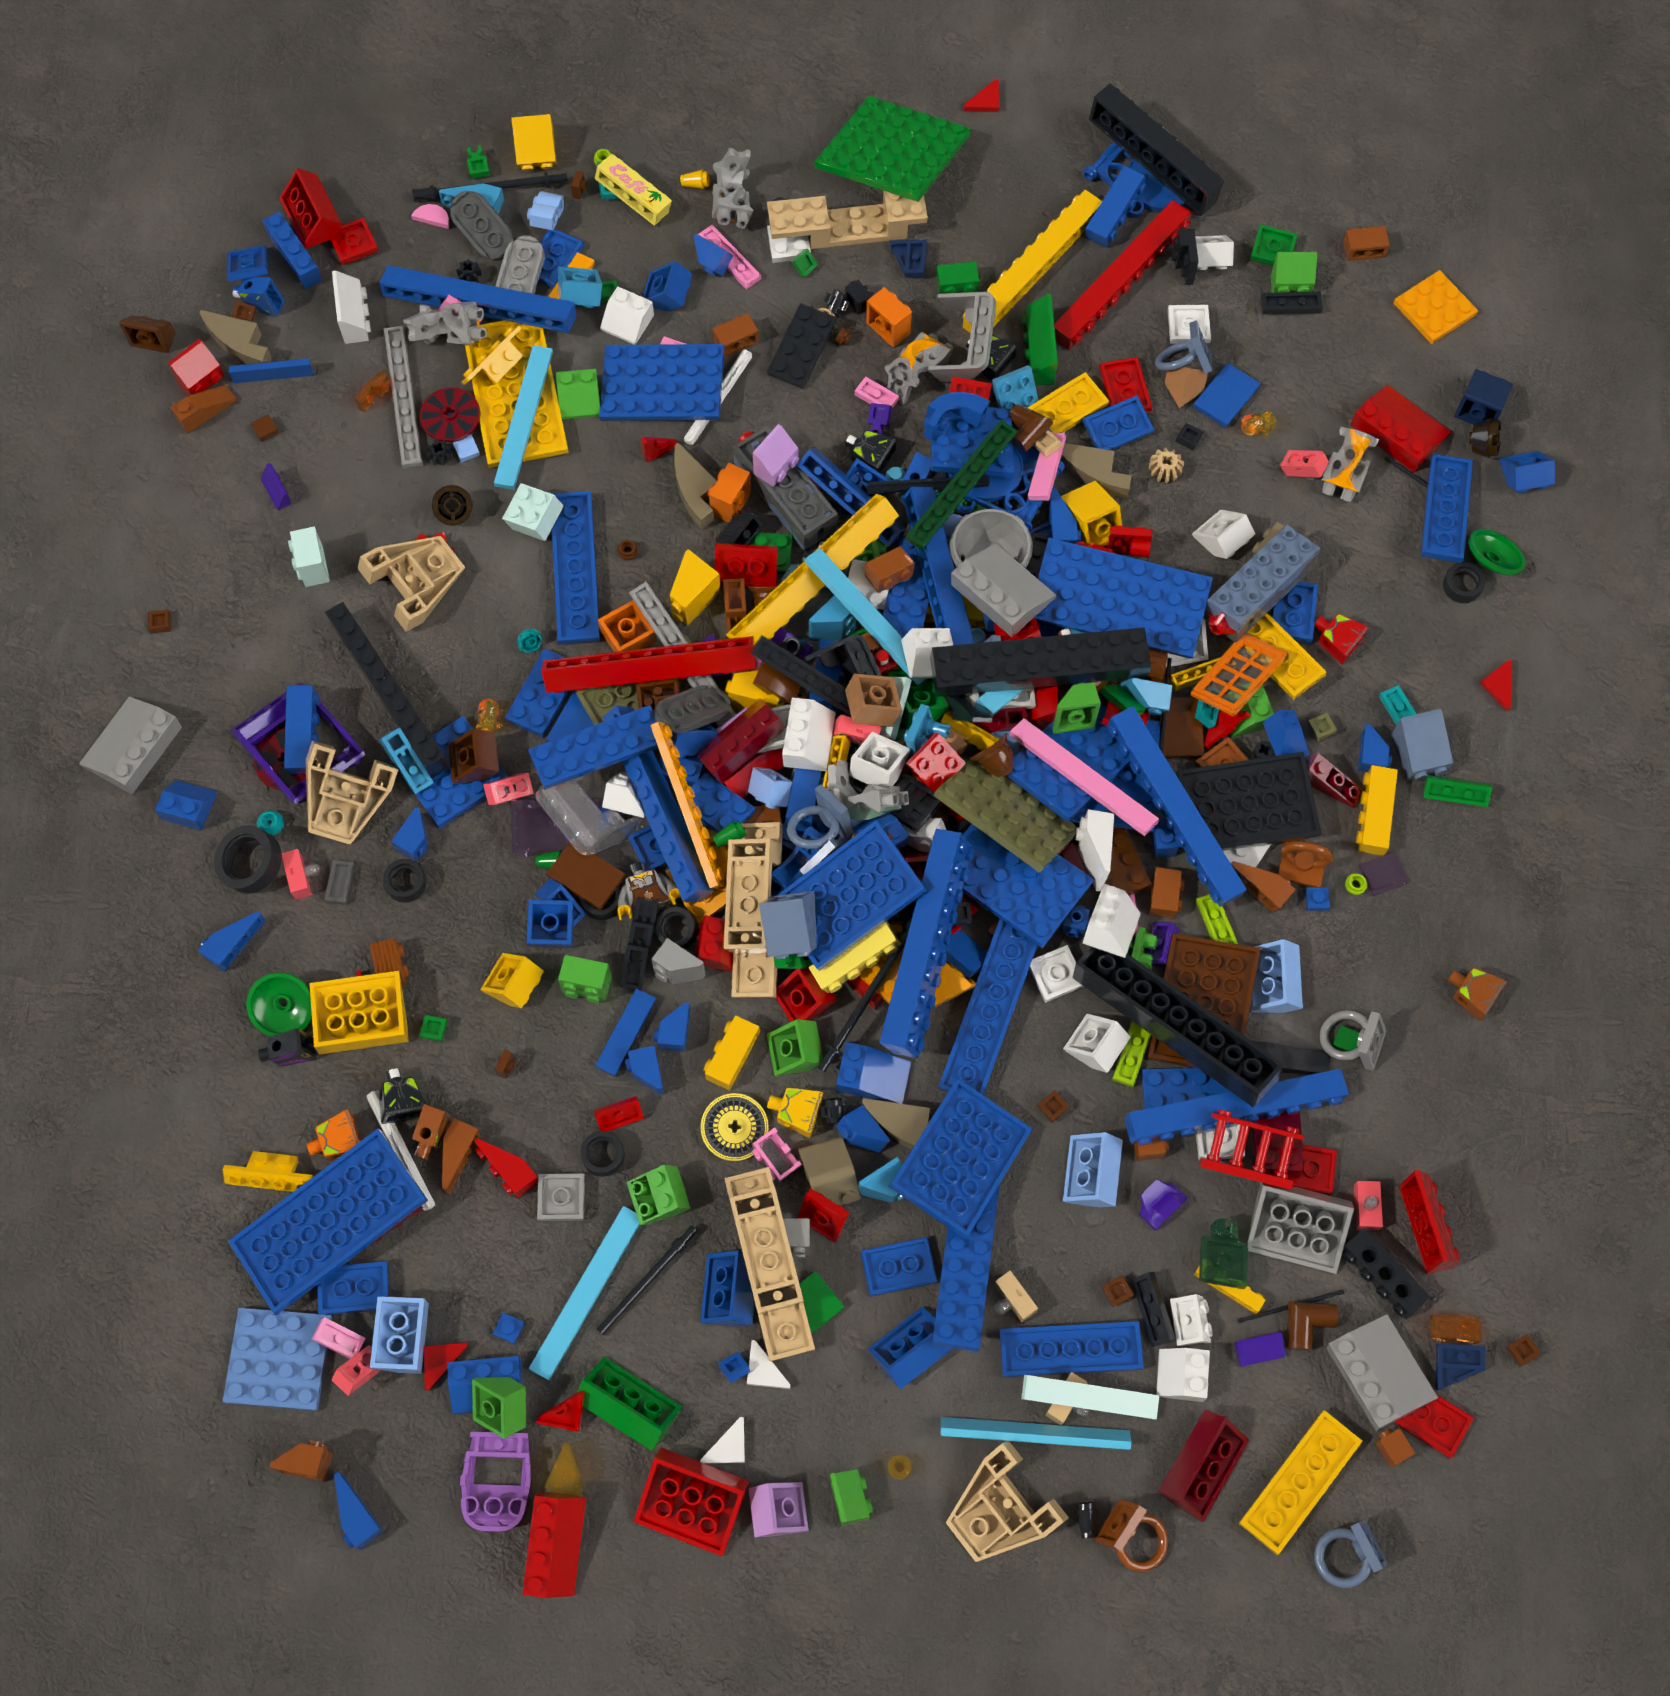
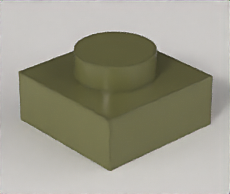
M1328 713L1313 718L1307 723L1316 741L1332 736L1337 732Z

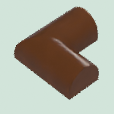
M1020 404L1015 405L1009 414V417L1012 419V425L1019 428L1016 436L1012 439L1013 445L1026 452L1053 425L1050 418Z
M678 678L636 684L638 709L650 705L654 713L660 700L680 693Z
M1289 1301L1288 1349L1313 1350V1327L1336 1328L1339 1318L1337 1305Z

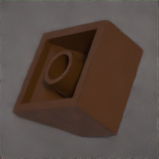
M132 315L121 320L119 323L130 346L169 353L176 334L171 322L164 319L156 320L146 316Z
M473 728L448 744L453 784L487 780L499 772L494 732Z

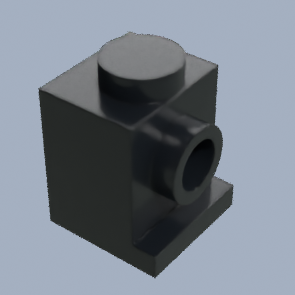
M859 279L845 286L846 300L857 315L866 311L867 300L875 294L873 292L870 293L867 286H863Z

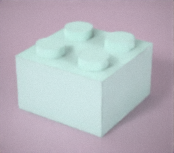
M521 483L502 519L512 530L546 541L563 508V504L555 495Z
M315 526L291 531V540H288L291 553H293L292 565L297 573L298 580H303L305 587L330 582L323 545Z

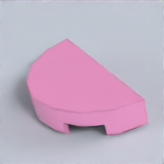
M427 204L420 206L411 215L412 220L449 229L450 221L448 214L438 205Z

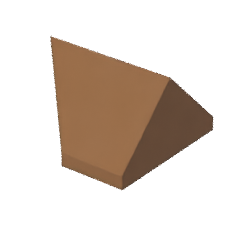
M1186 366L1167 371L1165 385L1179 408L1204 392L1208 373L1205 374L1203 370Z

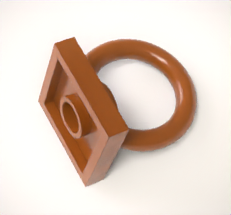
M1296 840L1285 841L1281 849L1278 875L1287 878L1294 885L1321 887L1324 867L1332 864L1334 860L1333 854L1328 848L1315 843Z
M1119 1499L1094 1540L1104 1547L1116 1550L1119 1560L1128 1569L1135 1572L1150 1571L1163 1561L1167 1553V1531L1163 1523L1154 1515L1146 1513L1147 1510L1142 1506ZM1140 1522L1153 1526L1159 1539L1155 1555L1145 1562L1132 1560L1125 1550L1126 1543L1135 1535Z

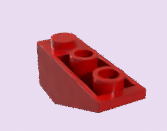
M480 1139L474 1141L478 1147L475 1150L482 1161L487 1159L490 1162L489 1170L496 1178L500 1176L505 1183L502 1186L509 1195L514 1193L518 1199L538 1184L537 1176L524 1159Z

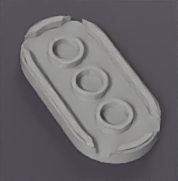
M520 236L517 240L511 241L508 244L495 287L535 294L545 259L544 249L536 238Z

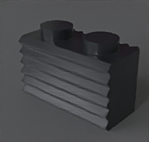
M738 510V513H735L733 519H730L728 525H725V528H723V531H720L715 540L717 543L748 545L764 524L755 513Z

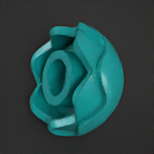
M532 628L523 630L517 638L518 648L526 653L538 650L542 643L541 633Z
M275 810L264 811L257 819V827L274 836L284 827L283 817Z

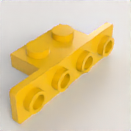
M520 325L516 328L511 326L503 334L505 338L501 342L497 340L490 347L492 351L488 355L484 353L477 360L479 364L475 368L471 366L463 374L465 378L461 382L465 385L481 370L496 384L523 357L510 342L522 327Z
M258 1151L252 1152L246 1167L224 1165L223 1167L225 1184L294 1192L314 1176L294 1173L298 1164V1156Z

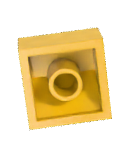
M502 953L480 990L509 1006L522 1008L528 1002L529 995L534 987L540 982L544 970L527 957Z

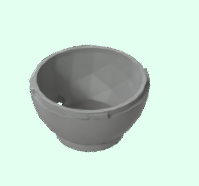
M985 509L970 513L969 515L966 514L958 521L951 534L950 551L955 568L963 563L961 557L965 561L996 543L1012 558L1018 559V563L1026 569L1033 550L1032 537L1028 528L1017 515L1014 516L1002 510Z

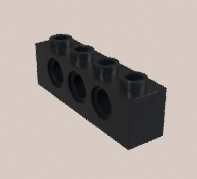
M1365 1227L1344 1246L1342 1251L1344 1259L1349 1264H1354L1360 1270V1276L1376 1287L1377 1294L1382 1299H1387L1393 1305L1392 1309L1398 1316L1404 1317L1407 1320L1431 1298ZM1362 1253L1370 1254L1372 1262H1366L1362 1257ZM1379 1270L1386 1271L1389 1279L1383 1280L1379 1276ZM1396 1287L1404 1290L1405 1298H1401L1396 1294Z

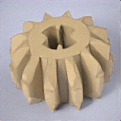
M1167 448L1163 452L1158 449L1156 454L1150 458L1149 470L1152 471V477L1158 476V482L1161 479H1164L1166 484L1169 482V479L1175 482L1177 476L1182 474L1184 461L1181 460V454L1175 455V449L1171 452H1168Z

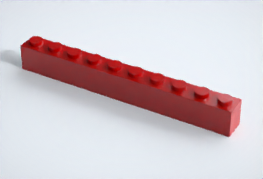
M1172 200L1054 324L1056 342L1067 350H1070L1074 345L1077 346L1081 342L1083 335L1093 329L1095 322L1098 319L1102 320L1107 310L1117 304L1119 297L1122 294L1125 295L1130 290L1131 284L1134 281H1139L1143 272L1153 266L1155 259L1165 253L1170 243L1173 244L1174 237H1177V231L1181 228L1188 229L1191 223L1189 221L1191 212Z
M749 636L543 660L541 672L546 693H561L567 690L581 691L585 688L623 686L628 683L642 684L654 680L685 679L689 676H708L716 673L728 674L733 671L747 672L757 669V657L750 653L755 643L754 637Z

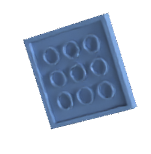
M238 1308L223 1403L318 1411L328 1348L311 1339L321 1319L325 1317L332 1321V1316L284 1311L275 1315L271 1310Z

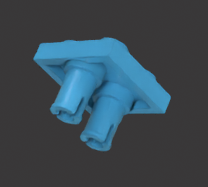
M1029 365L992 380L991 391L996 395L998 408L1012 409L1017 404L1029 407L1039 401L1032 368Z
M921 704L918 711L913 714L912 725L910 729L906 730L904 735V741L907 747L910 748V758L935 732L944 738H948V734L951 731V725L933 721L930 708L927 705Z

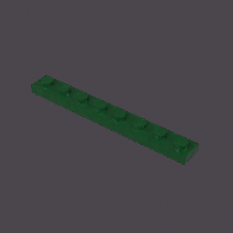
M1001 419L918 520L905 539L923 551L1016 436L1018 431Z

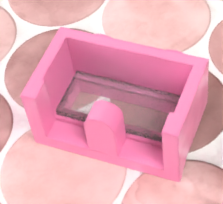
M773 1128L752 1145L754 1148L752 1153L759 1162L763 1160L767 1167L770 1168L772 1180L777 1179L780 1182L802 1165L792 1155L789 1146L781 1140L776 1128Z

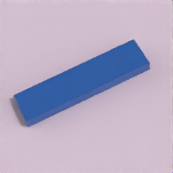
M310 359L229 366V374L233 383L314 376Z
M638 989L635 990L595 1065L597 1069L614 1077L617 1076L628 1055V1051H630L656 1002L655 997Z

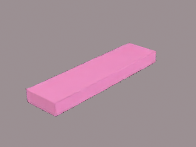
M713 225L698 234L734 255L727 270L746 290L761 280V274Z
M1053 433L1062 442L1063 446L1047 458L1041 452L1039 453L1028 493L1029 500L1050 499L1066 440L1065 433Z

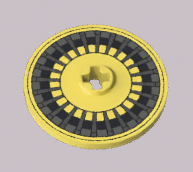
M732 1093L718 1097L706 1108L701 1120V1135L706 1147L715 1156L727 1161H742L754 1156L752 1150H754L753 1143L768 1133V1119L765 1111L758 1102L743 1094ZM733 1122H737V1126L741 1127V1129H737L736 1133H732V1129L728 1128V1125H732Z

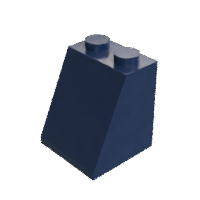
M1475 369L1454 417L1473 425L1476 422L1489 418L1498 420L1513 384L1505 379L1490 375L1485 371Z

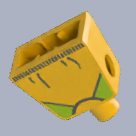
M786 1088L783 1098L770 1096L767 1108L779 1111L777 1116L779 1124L811 1138L822 1103L823 1092Z

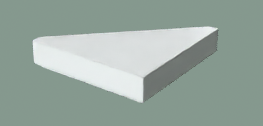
M752 1340L749 1359L750 1373H748L747 1385L790 1389L789 1382L774 1363L769 1361V1357L758 1343Z
M740 1417L701 1459V1463H745L744 1417Z

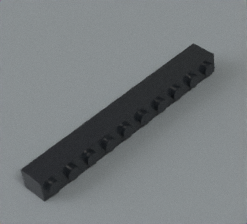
M344 602L325 611L331 626L397 727L404 733L431 779L449 769V764L439 746Z

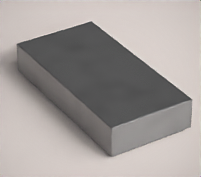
M332 860L324 899L326 903L347 905L355 869L354 862Z

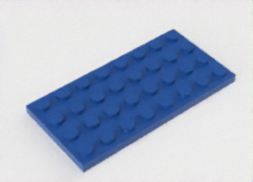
M1048 538L1038 580L1055 593L1056 598L1034 618L1039 622L1084 633L1145 627L1149 649L1193 659L1213 577Z
M376 1129L228 1242L273 1314L278 1315L426 1203L428 1199L382 1131Z

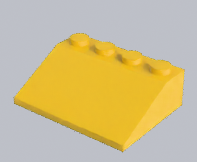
M399 971L310 983L314 1048L319 1054L409 1042Z

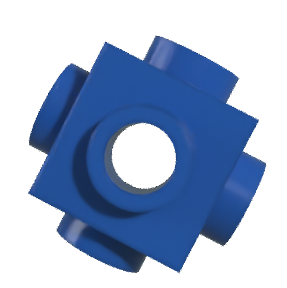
M1076 904L1063 921L1061 934L1073 938H1083L1091 919L1088 917L1090 910Z

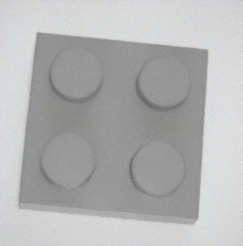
M538 1174L537 1220L584 1221L585 1174Z

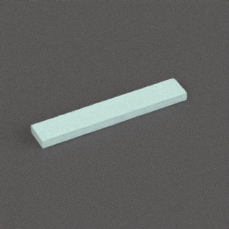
M1024 1375L1021 1398L1149 1419H1157L1159 1395Z

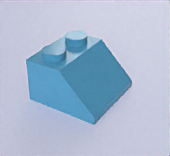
M558 267V297L560 300H568L574 302L575 305H583L586 308L600 307L602 282L597 269Z
M835 595L809 619V639L811 641H820V639L842 640L856 629V618Z

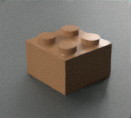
M853 674L845 689L853 724L893 727L902 712L894 677Z

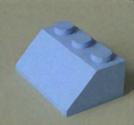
M1282 939L1255 946L1261 948L1250 1012L1286 1013L1303 1009L1299 945Z
M1106 1132L1070 1136L1063 1202L1091 1207L1116 1206L1122 1139Z
M377 1298L370 1361L371 1369L396 1373L422 1374L429 1303L424 1298Z

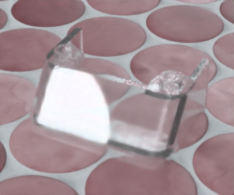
M584 775L545 790L541 786L536 793V800L573 847L583 855H591L627 841V836L634 833L642 820V817L636 816L624 821L617 812L611 810L602 813L577 783L583 779Z

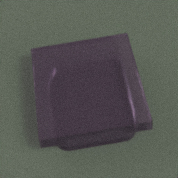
M1395 852L1359 864V868L1373 896L1409 884V880Z

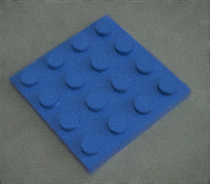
M988 407L987 413L978 427L962 420H948L942 423L931 439V471L958 473L1001 419L1012 427V419L1009 417L1011 409ZM1012 441L984 475L1013 478Z
M464 716L432 735L450 768L433 777V784L415 794L439 829L487 798L483 784L509 777L499 764V772L487 780L461 784L452 783L448 744L473 729Z

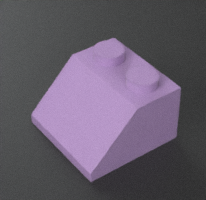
M779 424L753 452L754 474L772 487L777 482H781L785 478L786 472L790 468H794L799 461L798 447Z
M802 1482L767 1483L749 1488L755 1538L809 1531Z

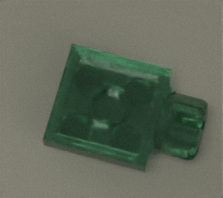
M1226 1218L1217 1219L1211 1225V1236L1203 1235L1201 1238L1199 1282L1245 1289L1247 1287L1248 1243L1240 1241L1237 1222L1230 1219V1227H1226Z

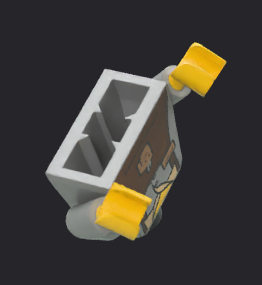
M637 862L630 865L633 876L626 878V884L620 889L618 917L619 920H622L621 917L623 915H629V919L633 917L632 914L635 911L637 897L659 900L658 909L671 905V901L675 905V899L682 897L675 884L665 875L657 874L655 870L646 872L643 862Z

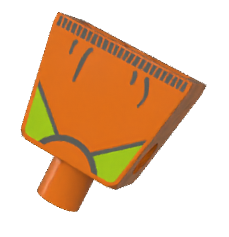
M348 1109L318 1125L315 1128L318 1139L308 1142L306 1145L311 1156L323 1152L328 1161H335L358 1144L361 1140L350 1111Z

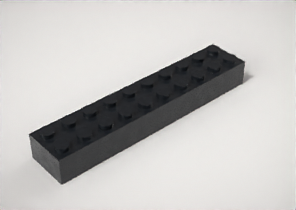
M1145 627L932 647L930 655L935 697L1147 677L1151 669Z
M1091 947L1075 964L1072 977L1074 980L1254 1108L1280 1079L1285 1064L1130 955L1126 954L1124 958Z

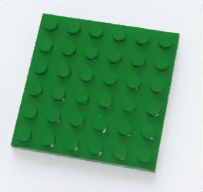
M868 96L814 161V165L817 169L919 202L969 138L971 128Z

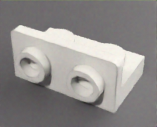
M1195 1294L1170 1299L1177 1346L1211 1343L1212 1327L1208 1323L1206 1315L1209 1312V1308L1203 1296Z

